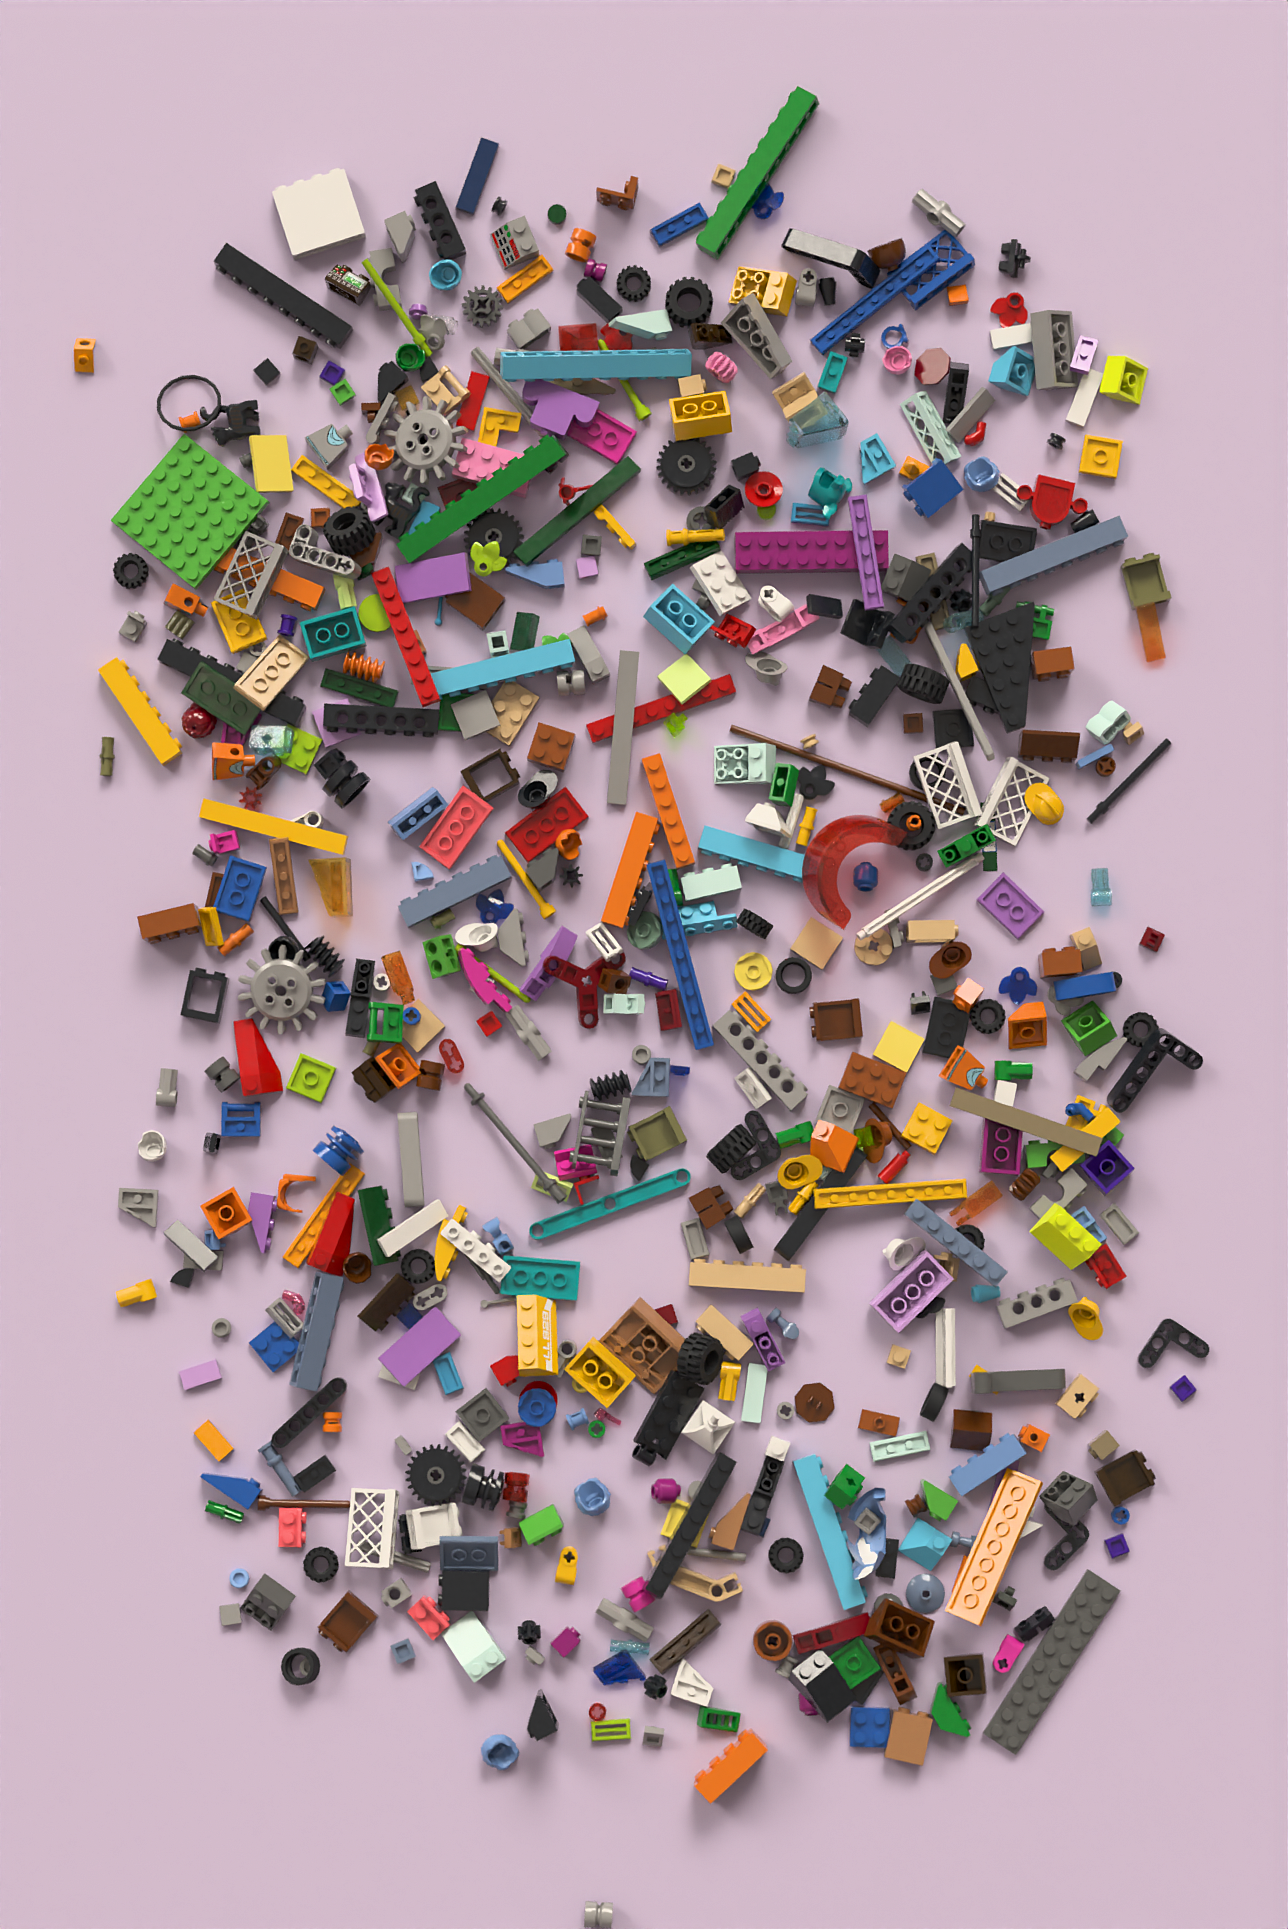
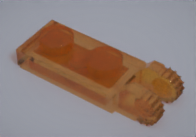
M991 1180L963 1200L949 1214L951 1216L956 1215L963 1208L967 1211L968 1214L956 1222L960 1226L969 1218H973L1003 1195Z

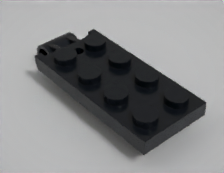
M671 1370L633 1439L638 1445L634 1448L632 1457L647 1466H651L654 1463L656 1454L666 1460L705 1388L694 1382L682 1379L677 1372Z

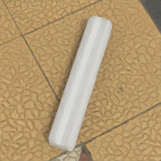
M801 794L794 795L793 804L790 807L786 820L791 838L781 837L779 842L780 848H789L804 800V796Z

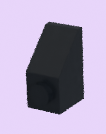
M392 360L389 363L385 362L379 368L378 403H381V406L388 393L394 395L409 381L408 376Z

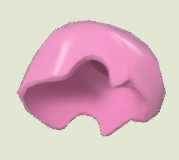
M894 346L886 350L882 361L887 371L891 374L900 375L910 368L912 356L909 350L903 346Z

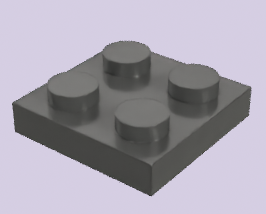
M487 1388L455 1411L478 1442L509 1419Z

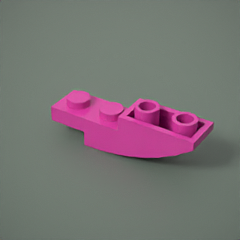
M460 948L458 955L462 970L476 995L485 1005L493 1001L504 1013H507L512 1008L509 1004L511 1000L504 994L500 995L496 991L497 987L490 980L486 981L490 976L487 972L489 968L482 961L478 963L474 959L475 954L469 948H466V950Z

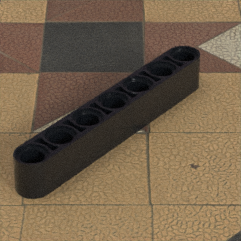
M856 1146L845 1172L832 1170L818 1189L845 1187L868 1154ZM813 1195L773 1250L787 1261H790L828 1208L815 1209Z

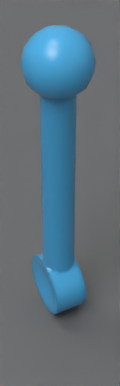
M443 596L439 597L437 619L435 620L437 626L442 624Z

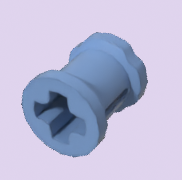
M584 1408L574 1414H566L572 1431L575 1430V1427L585 1423L589 1424Z

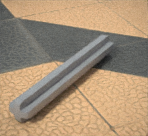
M365 1541L359 1548L362 1552L368 1553L373 1547L369 1542ZM376 1550L371 1554L380 1557ZM397 1551L394 1552L395 1563L426 1573L429 1572L430 1562Z

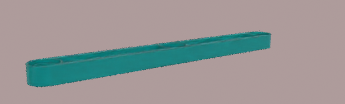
M684 1168L674 1170L538 1221L530 1226L529 1234L534 1239H543L689 1183L691 1175ZM681 1171L688 1175L687 1181L683 1183L679 1182L676 1178L677 1174ZM608 1198L615 1200L616 1203L615 1207L611 1210L607 1209L604 1205ZM536 1225L543 1228V1234L539 1237L534 1236L532 1233V1229Z

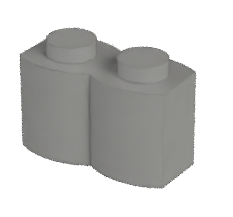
M538 308L536 310H528L523 315V319L520 321L516 319L508 325L507 334L518 349L527 348L551 330L550 324Z

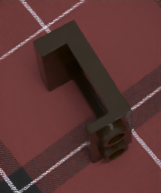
M1134 1449L1094 1471L1112 1506L1115 1507L1125 1499L1149 1486L1155 1485L1153 1480L1156 1477L1151 1469L1147 1470L1144 1464L1147 1461L1142 1452L1138 1453Z

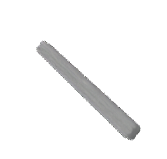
M479 347L474 348L471 351L473 358L530 424L533 411L525 404L513 387L505 379H502L500 372ZM534 429L535 432L540 436V438L544 437L540 433L541 431Z

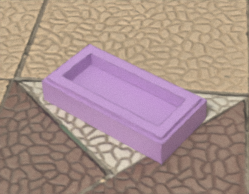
M216 1359L179 1371L185 1390L222 1378Z

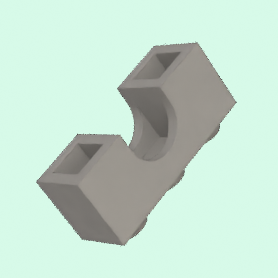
M392 248L369 251L370 257L367 259L382 280L386 273L396 271ZM370 276L371 286L376 288V294L373 295L375 306H379L380 311L393 309ZM386 285L402 308L399 286Z
M1069 1168L1056 1181L1063 1191L1060 1200L1052 1202L1045 1195H1042L1028 1208L1039 1220L1054 1203L1066 1211L1073 1204L1071 1200L1076 1196L1078 1198L1087 1191L1085 1187L1088 1184L1072 1168Z

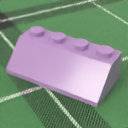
M923 1250L869 1304L899 1333L954 1278L928 1251Z

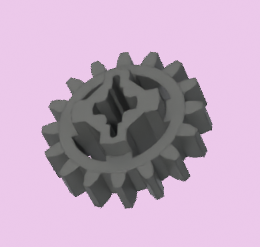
M482 285L481 290H478L475 286L474 292L468 290L469 297H463L466 302L462 303V308L465 309L463 315H468L466 318L468 322L473 320V326L480 323V327L483 328L484 323H486L489 327L490 321L496 323V316L501 317V312L498 310L503 309V305L499 304L502 302V298H496L498 292L492 293V287L485 290L484 285ZM471 301H472L473 304H474V307L472 308V311H470V303H471ZM493 302L495 303L494 312L490 308ZM479 304L486 305V309H479Z

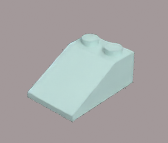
M473 1611L464 1615L441 1633L474 1683L506 1660L505 1654Z

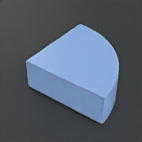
M411 862L415 881L434 878L433 873L426 865L419 862Z

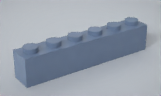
M491 856L486 859L487 863L481 866L479 863L471 866L469 872L464 874L459 872L453 875V879L448 882L443 880L436 883V888L430 891L427 888L418 892V896L413 899L408 897L400 901L401 905L398 908L408 928L511 879V874L502 856Z
M915 1199L905 1211L904 1215L994 1287L1007 1274V1270L918 1199Z
M317 1271L315 1273L289 1385L317 1391L321 1385L322 1368L326 1365V1351L331 1344L330 1334L335 1327V1313L340 1305L339 1296L344 1289V1278Z

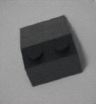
M821 1648L796 1667L790 1674L789 1681L827 1723L856 1700L855 1695L835 1664Z

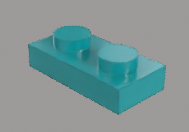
M830 351L817 388L835 394L848 357Z

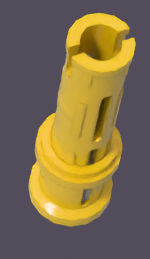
M686 528L680 531L667 529V546L670 547L672 544H683L686 546L692 542L725 541L724 528L689 531Z

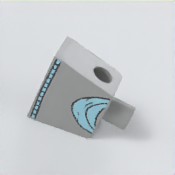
M330 424L306 436L305 440L326 469L329 470L349 449L345 439L353 433L347 425L337 431L333 424Z

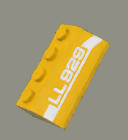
M518 1295L519 1376L558 1375L556 1301L539 1295Z

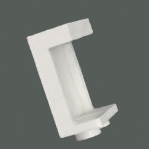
M455 1503L406 1510L411 1549H423L429 1546L440 1545V1536H462V1529L458 1523L459 1509Z

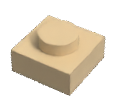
M892 1344L886 1363L905 1369L911 1350Z

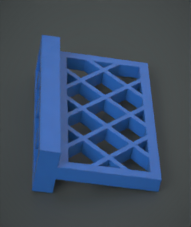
M943 230L898 265L900 268L927 245L932 249H936L937 255L939 249L949 250V258H940L941 261H939L948 263L946 270L936 271V264L933 270H928L924 273L933 274L932 280L929 283L921 282V277H919L918 282L914 281L911 284L918 286L917 292L911 296L906 289L901 292L915 311L975 266V258L970 253L968 254L956 238L946 230ZM947 236L951 240L950 246H940V239ZM952 251H960L963 257L959 260L951 259ZM897 269L889 271L887 276H890Z

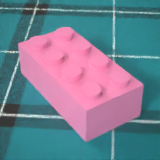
M462 438L461 444L468 449L467 452L458 451L456 461L460 466L458 469L453 468L452 477L475 484L484 478L488 481L493 477L491 473L500 467L504 470L509 466L508 461L516 456L519 459L524 455ZM531 479L510 494L526 498Z

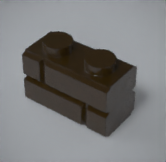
M374 1056L367 1059L351 1072L355 1083L362 1086L366 1097L374 1103L380 1101L396 1088Z

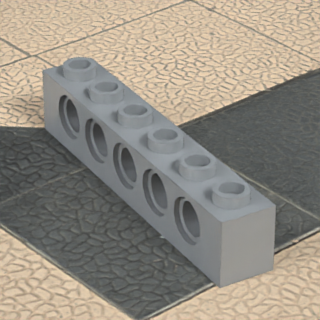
M729 1010L712 1027L791 1111L808 1095L806 1093L808 1089L801 1081L797 1083L793 1079L795 1075L788 1067L784 1069L779 1064L781 1059L775 1053L771 1055L766 1050L768 1045L762 1039L758 1041L754 1037L755 1031L749 1025L746 1027L741 1022L742 1017L736 1011L732 1013ZM732 1026L740 1027V1035L733 1036L730 1033ZM745 1040L753 1041L754 1048L746 1050L743 1047V1042ZM758 1054H764L767 1057L765 1064L757 1063L756 1056ZM771 1068H777L780 1071L778 1078L770 1077L769 1070ZM790 1082L793 1085V1090L790 1093L784 1092L782 1089L783 1083Z

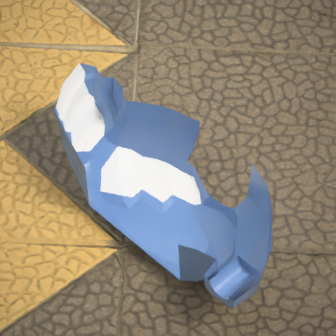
M874 1488L866 1492L855 1502L848 1515L849 1519L855 1521L867 1507L881 1518V1522L870 1535L860 1529L856 1545L847 1539L850 1552L855 1558V1562L852 1565L854 1580L864 1578L876 1570L885 1556L886 1515L880 1504L881 1501L886 1500V1490L884 1488Z

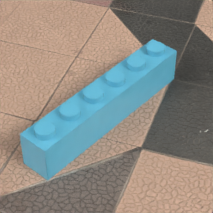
M705 825L698 846L701 854L707 856L716 854L719 855V859L730 862V859L738 861V865L748 867L750 864L756 866L758 871L767 873V870L775 872V876L785 878L787 875L793 877L792 880L799 883L808 882L815 860L814 857Z

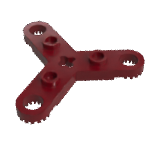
M624 952L619 954L620 960L616 964L612 963L611 958L610 961L606 962L603 956H601L585 969L553 955L544 959L543 969L547 974L576 987L578 1021L582 1027L591 1029L597 1026L599 1020L597 985L599 984L602 969L617 970L622 967L626 961ZM551 960L557 962V968L553 971L548 967ZM588 976L590 983L584 985L582 978H587ZM586 1014L593 1016L590 1024H586L584 1021Z

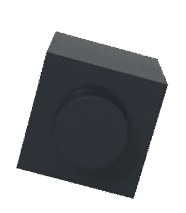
M752 452L731 460V467L738 481L759 472V467L761 466L758 456H754Z

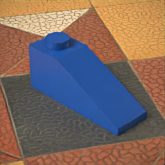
M202 1473L200 1476L246 1509H250L262 1491V1488L259 1487L261 1484L253 1478L249 1480L247 1478Z

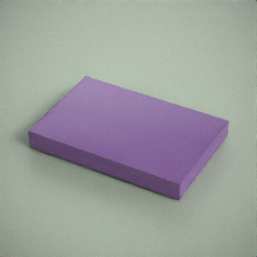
M1004 872L977 898V901L1017 940L1044 913Z

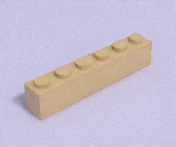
M694 1259V1262H690V1286L805 1292L806 1269H802V1265L790 1264V1268H783V1264L771 1263V1267H763V1263L752 1262V1266H745L743 1261H733L732 1265L725 1264V1260H713V1264L706 1263V1259Z

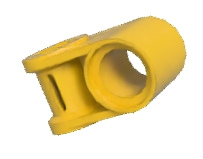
M567 1546L562 1549L559 1565H557L556 1583L574 1585L578 1553L574 1547ZM568 1552H572V1556H574V1558H570V1561L566 1560V1556H564Z

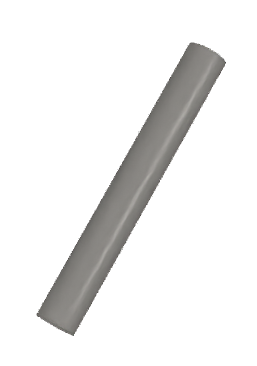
M693 1547L689 1548L687 1554L738 1561L746 1560L745 1553Z

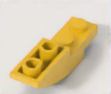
M458 1205L452 1219L459 1224L460 1222L464 1223L468 1215L465 1212L466 1207ZM446 1219L443 1220L435 1248V1271L439 1281H442L443 1278L447 1279L451 1270L448 1266L451 1261L456 1260L459 1253L456 1250L457 1247L441 1235V1231L449 1223Z

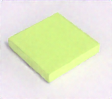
M688 654L682 656L657 676L658 680L681 704L685 703L711 682V678Z

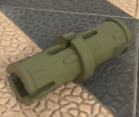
M102 737V750L99 755L101 759L100 776H113L112 766L115 755L113 754L114 738Z

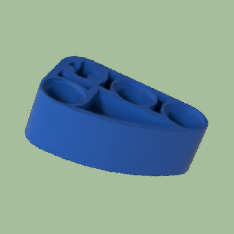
M1113 972L1053 982L1056 1001L1096 996L1116 991Z

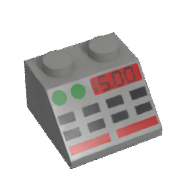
M525 216L507 222L490 234L504 270L539 256V249Z

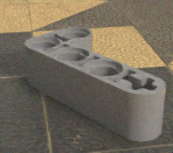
M307 524L300 525L297 528L289 548V554L292 558L302 564L354 580L360 576L361 567L352 559L316 548L319 538L317 531ZM310 532L309 536L305 538L306 533ZM303 549L302 554L298 556L299 551ZM319 555V559L314 561L315 557ZM336 560L335 565L331 567V563Z

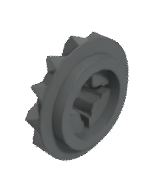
M704 506L696 507L689 512L686 519L689 531L715 529L714 526L708 523L703 524L702 529H700L699 523L693 522L699 520L701 514H703L704 521H707L703 509Z

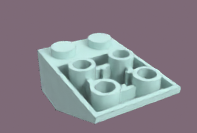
M768 743L714 746V784H772V778H774L773 775L775 774L773 771H775L774 768L776 767V746Z

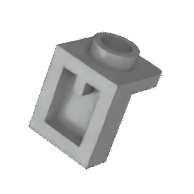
M128 611V617L119 633L136 643L147 622L144 620L145 616L139 612L134 611L132 613Z

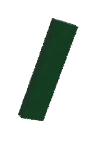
M717 541L692 542L643 564L652 581L721 551V548Z
M327 668L320 684L322 688L385 707H394L399 693L398 690Z

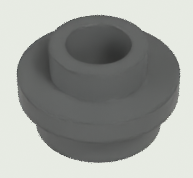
M702 593L696 605L701 610L703 608L707 610L711 601L706 594Z

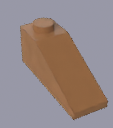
M746 1493L720 1519L716 1527L711 1528L708 1538L712 1539V1544L734 1550L751 1497L750 1493Z

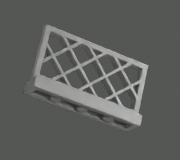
M245 531L213 600L257 620L289 550L280 544H275ZM248 538L255 539L257 546L247 550L246 542ZM266 546L273 547L271 555L264 557L261 548ZM259 550L261 559L252 562L249 553ZM246 555L249 564L239 567L237 562L239 557ZM263 562L265 566L263 572L256 574L253 566ZM251 567L253 576L243 579L241 570ZM238 572L241 581L231 584L229 579L231 574ZM255 579L257 584L255 589L248 592L245 583ZM242 584L245 593L235 596L233 588ZM230 589L233 598L226 601L220 599L222 593ZM247 596L248 604L246 609L239 607L237 600Z

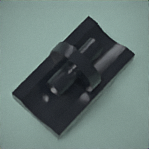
M1011 239V243H1002L1001 254L1009 255V261H1000L999 271L1009 274L1012 278H1017L1018 268L1024 269L1025 263L1031 262V257L1026 255V249H1021V244L1018 243L1017 239Z

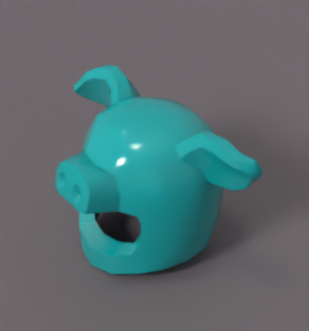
M820 467L814 476L808 496L824 507L823 516L826 519H830L837 511V504L840 503L845 493L851 492L852 482L850 478L844 479L841 475L835 476L825 468Z

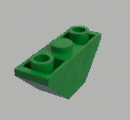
M985 824L937 852L947 868L995 842L996 838L988 824Z
M941 1682L937 1683L930 1712L939 1728L965 1737L970 1736L968 1730L971 1727L966 1718L964 1720L961 1719L959 1713L962 1711L957 1702L952 1703L950 1697L947 1696L946 1685L943 1686Z

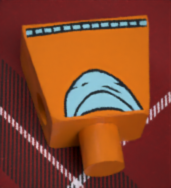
M174 583L163 603L189 616H192L194 612L204 617L208 606L198 602L199 596ZM185 600L191 601V602H192V606H190V607L186 606V605L184 604V601H185Z
M212 743L213 780L242 777L244 775V766H255V755H244L242 745Z
M958 1045L939 1074L940 1078L972 1090L975 1085L984 1088L988 1082V1079L982 1076L985 1067L968 1050Z

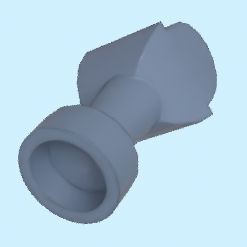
M776 1307L766 1319L770 1323L775 1321L782 1329L785 1337L796 1339L799 1335V1329L796 1327V1324L789 1323L780 1316L781 1311Z
M953 1531L950 1546L958 1547L959 1544L972 1549L977 1536L971 1535V1538L960 1537L959 1532Z

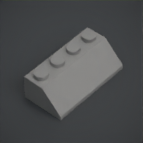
M1045 310L1030 313L1037 390L1078 387L1077 372L1070 371V365L1075 353L1072 311Z

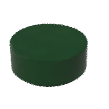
M555 204L548 209V219L551 223L558 225L565 221L566 210L562 205Z

